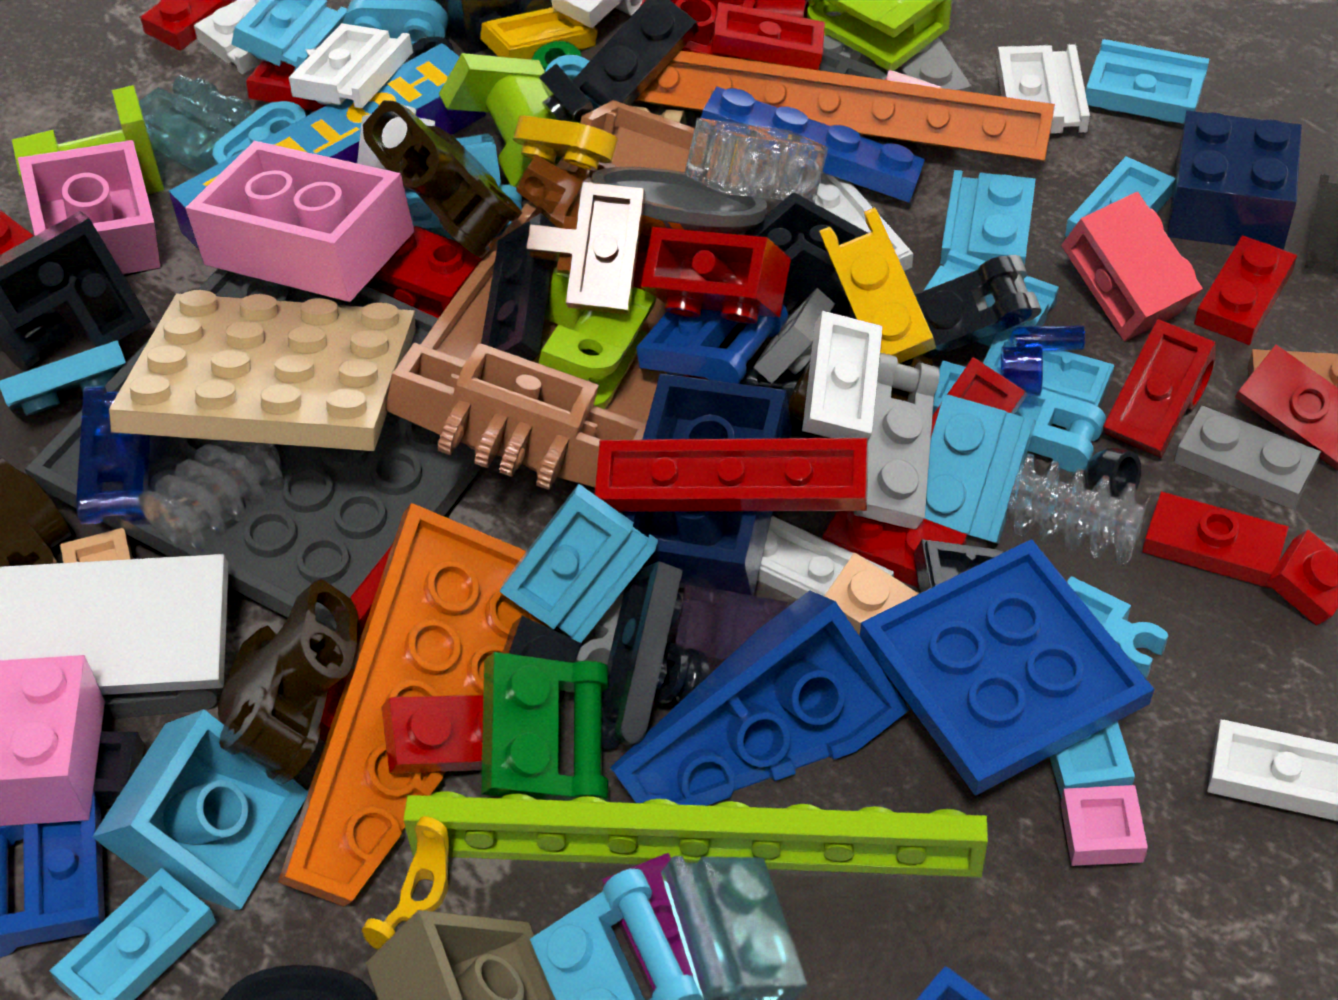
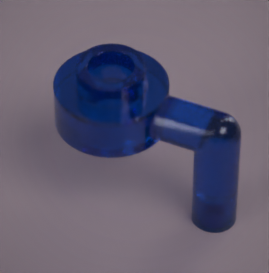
M1084 325L1021 326L1015 328L1010 334L1011 347L1001 348V375L1025 390L1028 394L1027 397L1041 396L1043 381L1042 350H1084Z

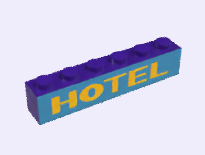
M441 43L404 63L363 108L355 107L354 100L345 99L341 105L330 103L260 142L357 163L362 116L372 114L383 100L399 102L404 106L415 108L418 118L435 121L436 127L445 130L451 135L486 116V112L446 109L439 92L459 56ZM243 151L169 190L180 232L198 250L199 247L185 207Z

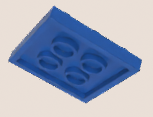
M1032 539L861 622L860 638L975 796L1149 705L1155 690Z

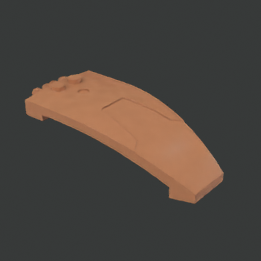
M614 100L581 117V124L604 130L618 138L611 162L618 167L659 168L719 179L723 164L719 136ZM564 157L556 165L561 169L575 173L579 168L566 163L563 160ZM528 200L521 209V216L515 222L509 224L499 239L540 213L547 219L552 214H549L542 207L539 208ZM497 240L454 296L422 343H413L392 373L386 411L439 434L440 439L437 448L440 452L451 455L461 442L475 450V464L485 468L489 467L496 455L502 457L499 472L513 477L521 464L526 465L529 469L537 472L536 486L550 490L556 478L560 477L595 487L599 441L642 440L659 375L667 373L640 368L638 355H636L609 405L602 409L594 406L599 387L598 384L539 364L541 350L558 324L544 319L541 350L533 361L481 344L498 245ZM554 261L551 268L548 294L550 290L552 275L557 267L558 261ZM656 298L655 305L640 330L648 333L667 312L664 310L665 303Z

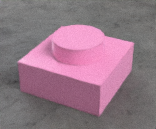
M1135 785L1063 789L1061 809L1071 866L1144 862L1148 846Z

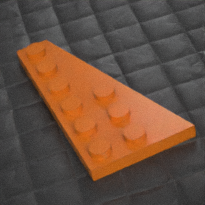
M411 503L403 512L278 883L344 907L354 900L401 836V832L405 828L404 814L407 795L430 796L446 772L389 774L381 707L389 697L483 695L484 660L493 652H503L512 624L517 619L525 616L552 629L499 592L504 580L527 551L414 503Z

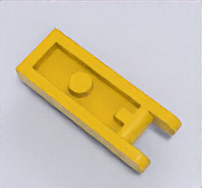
M874 207L864 211L866 224L871 231L867 234L839 245L837 235L830 226L819 232L856 319L882 326L880 352L896 356L898 364L936 349V344L878 211Z

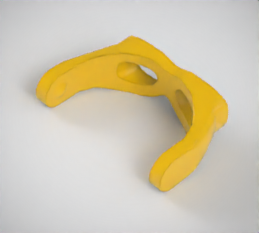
M420 817L415 826L417 850L402 886L397 908L387 916L384 922L370 918L367 919L362 928L364 939L377 951L395 934L394 930L400 922L408 921L418 910L433 912L439 908L449 889L448 830L444 824L434 818ZM420 880L433 881L432 889L427 898L421 901L412 900V895Z

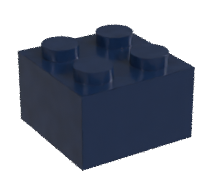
M1186 110L1175 165L1174 178L1176 179L1171 199L1167 236L1170 238L1236 246L1243 235L1284 250L1297 203L1302 124L1286 123L1273 119L1261 120L1228 116L1216 112L1204 113Z

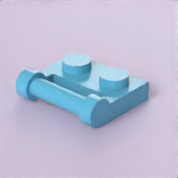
M628 869L614 875L605 883L601 893L530 938L555 1000H645L611 927L623 918L656 987L652 998L649 1000H703L694 978L690 975H683L648 901L652 896V890L642 870Z

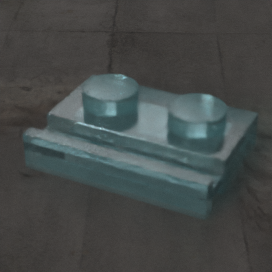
M673 856L661 871V875L693 978L703 1000H714L715 997H729V1000H795L806 988L807 982L764 858L701 857L697 863H685L683 856Z

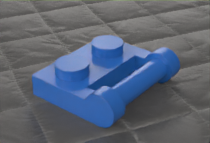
M782 304L780 318L758 315L757 323L747 324L727 349L718 347L739 322L721 317V311L702 309L700 317L697 318L666 312L636 347L639 367L664 371L669 375H691L705 377L713 381L739 384L746 375V364L766 338L777 335L788 321L787 309Z
M94 792L89 820L0 826V958L13 953L16 947L91 933L105 920L102 844L92 838L101 824V806ZM23 840L24 911L8 914V848L13 846L15 841Z

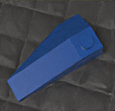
M809 590L752 634L704 681L647 732L641 742L632 746L610 769L635 803H643L651 799H666L678 805L707 806L730 798L732 792L770 778L777 781L796 774L795 769L828 757L835 760L854 753L907 713L909 708L836 601Z

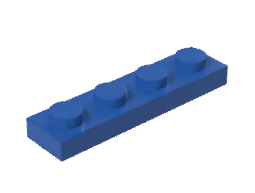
M716 86L703 109L698 126L700 130L910 203L925 159L913 155L904 146L893 143L880 144L861 137L858 132L847 126H829L807 118L798 109L792 107L777 108L757 101L748 92L735 88L723 89Z

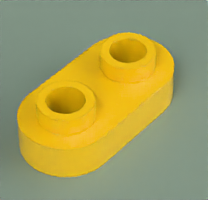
M519 116L513 137L516 143L523 146L521 155L529 159H533L535 155H538L554 164L556 156L564 157L563 160L568 164L593 171L598 169L599 162H612L618 138L611 133L589 125L532 116Z

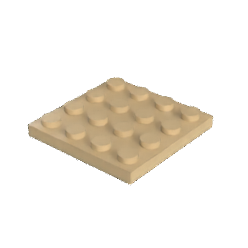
M192 290L183 294H175L109 408L111 432L374 451L388 413L386 411V402L392 373L410 349L415 334V310L398 309L396 306L388 303H372L364 307L337 305L334 301L323 298L310 299L305 302L277 301L274 297L265 294H254L244 298L218 297L206 290Z

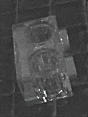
M697 118L684 175L722 194L784 200L792 192H795L815 203L829 147L787 129Z

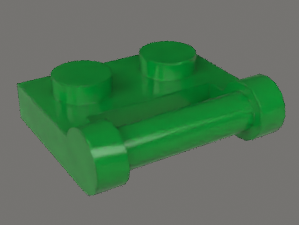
M493 652L484 660L481 795L503 797L509 794H523L531 796L536 800L572 801L578 797L591 796L603 799L606 802L609 801V780L602 776V692L609 687L608 666L597 661L570 663ZM559 690L574 692V776L558 775Z

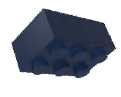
M660 374L642 440L788 439L791 436L792 424L786 390ZM623 511L622 515L634 522L632 527L647 537L651 534L658 539L655 551L641 568L656 562H662L683 570L679 585L681 588L753 599L773 511Z

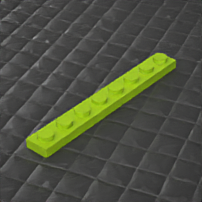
M441 791L430 796L407 795L404 824L413 856L417 850L415 826L420 817L427 816L440 821L446 826L449 837V857L641 864L669 853L675 866L982 877L988 843L987 816L966 815L954 809H941L928 814L893 812L890 809L877 806L865 807L858 811L821 810L809 804H795L787 808L749 807L740 802L727 801L714 806L678 805L666 799H651L643 803L606 802L597 797L583 796L572 801L536 800L531 796L523 794H509L501 798L465 797L455 792Z

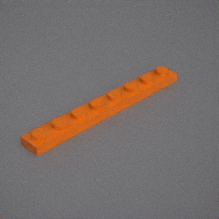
M680 51L634 101L703 112L716 86L723 89L735 88L748 92L757 101L777 108L792 107L803 112L809 119L829 126H847L862 136L1045 162L1055 110V104L686 51Z

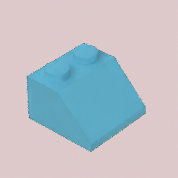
M203 709L166 723L92 838L148 879L159 869L163 868L195 896L232 910L242 909L301 808L308 791L293 779L285 784H278L268 778L266 769L241 753L230 754L222 749L219 740L224 724Z

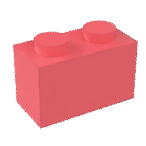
M1138 191L1081 218L1061 244L1124 342L1153 328L1157 319L1167 321L1180 314L1203 289L1196 279L1192 265L1186 258L1180 255L1165 233L1160 217L1147 206Z

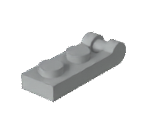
M880 352L872 434L867 440L869 451L867 511H854V515L914 530L924 520L933 402L940 376L938 367L924 363H918L915 368L898 364L896 356ZM892 388L907 391L908 401L891 398Z

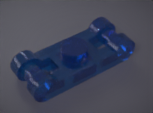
M105 386L84 388L76 494L77 513L81 525L100 524L103 522V517L125 515L127 521L149 519L148 476L150 435L111 432L109 408L119 391L107 392ZM123 481V490L102 491L103 482Z

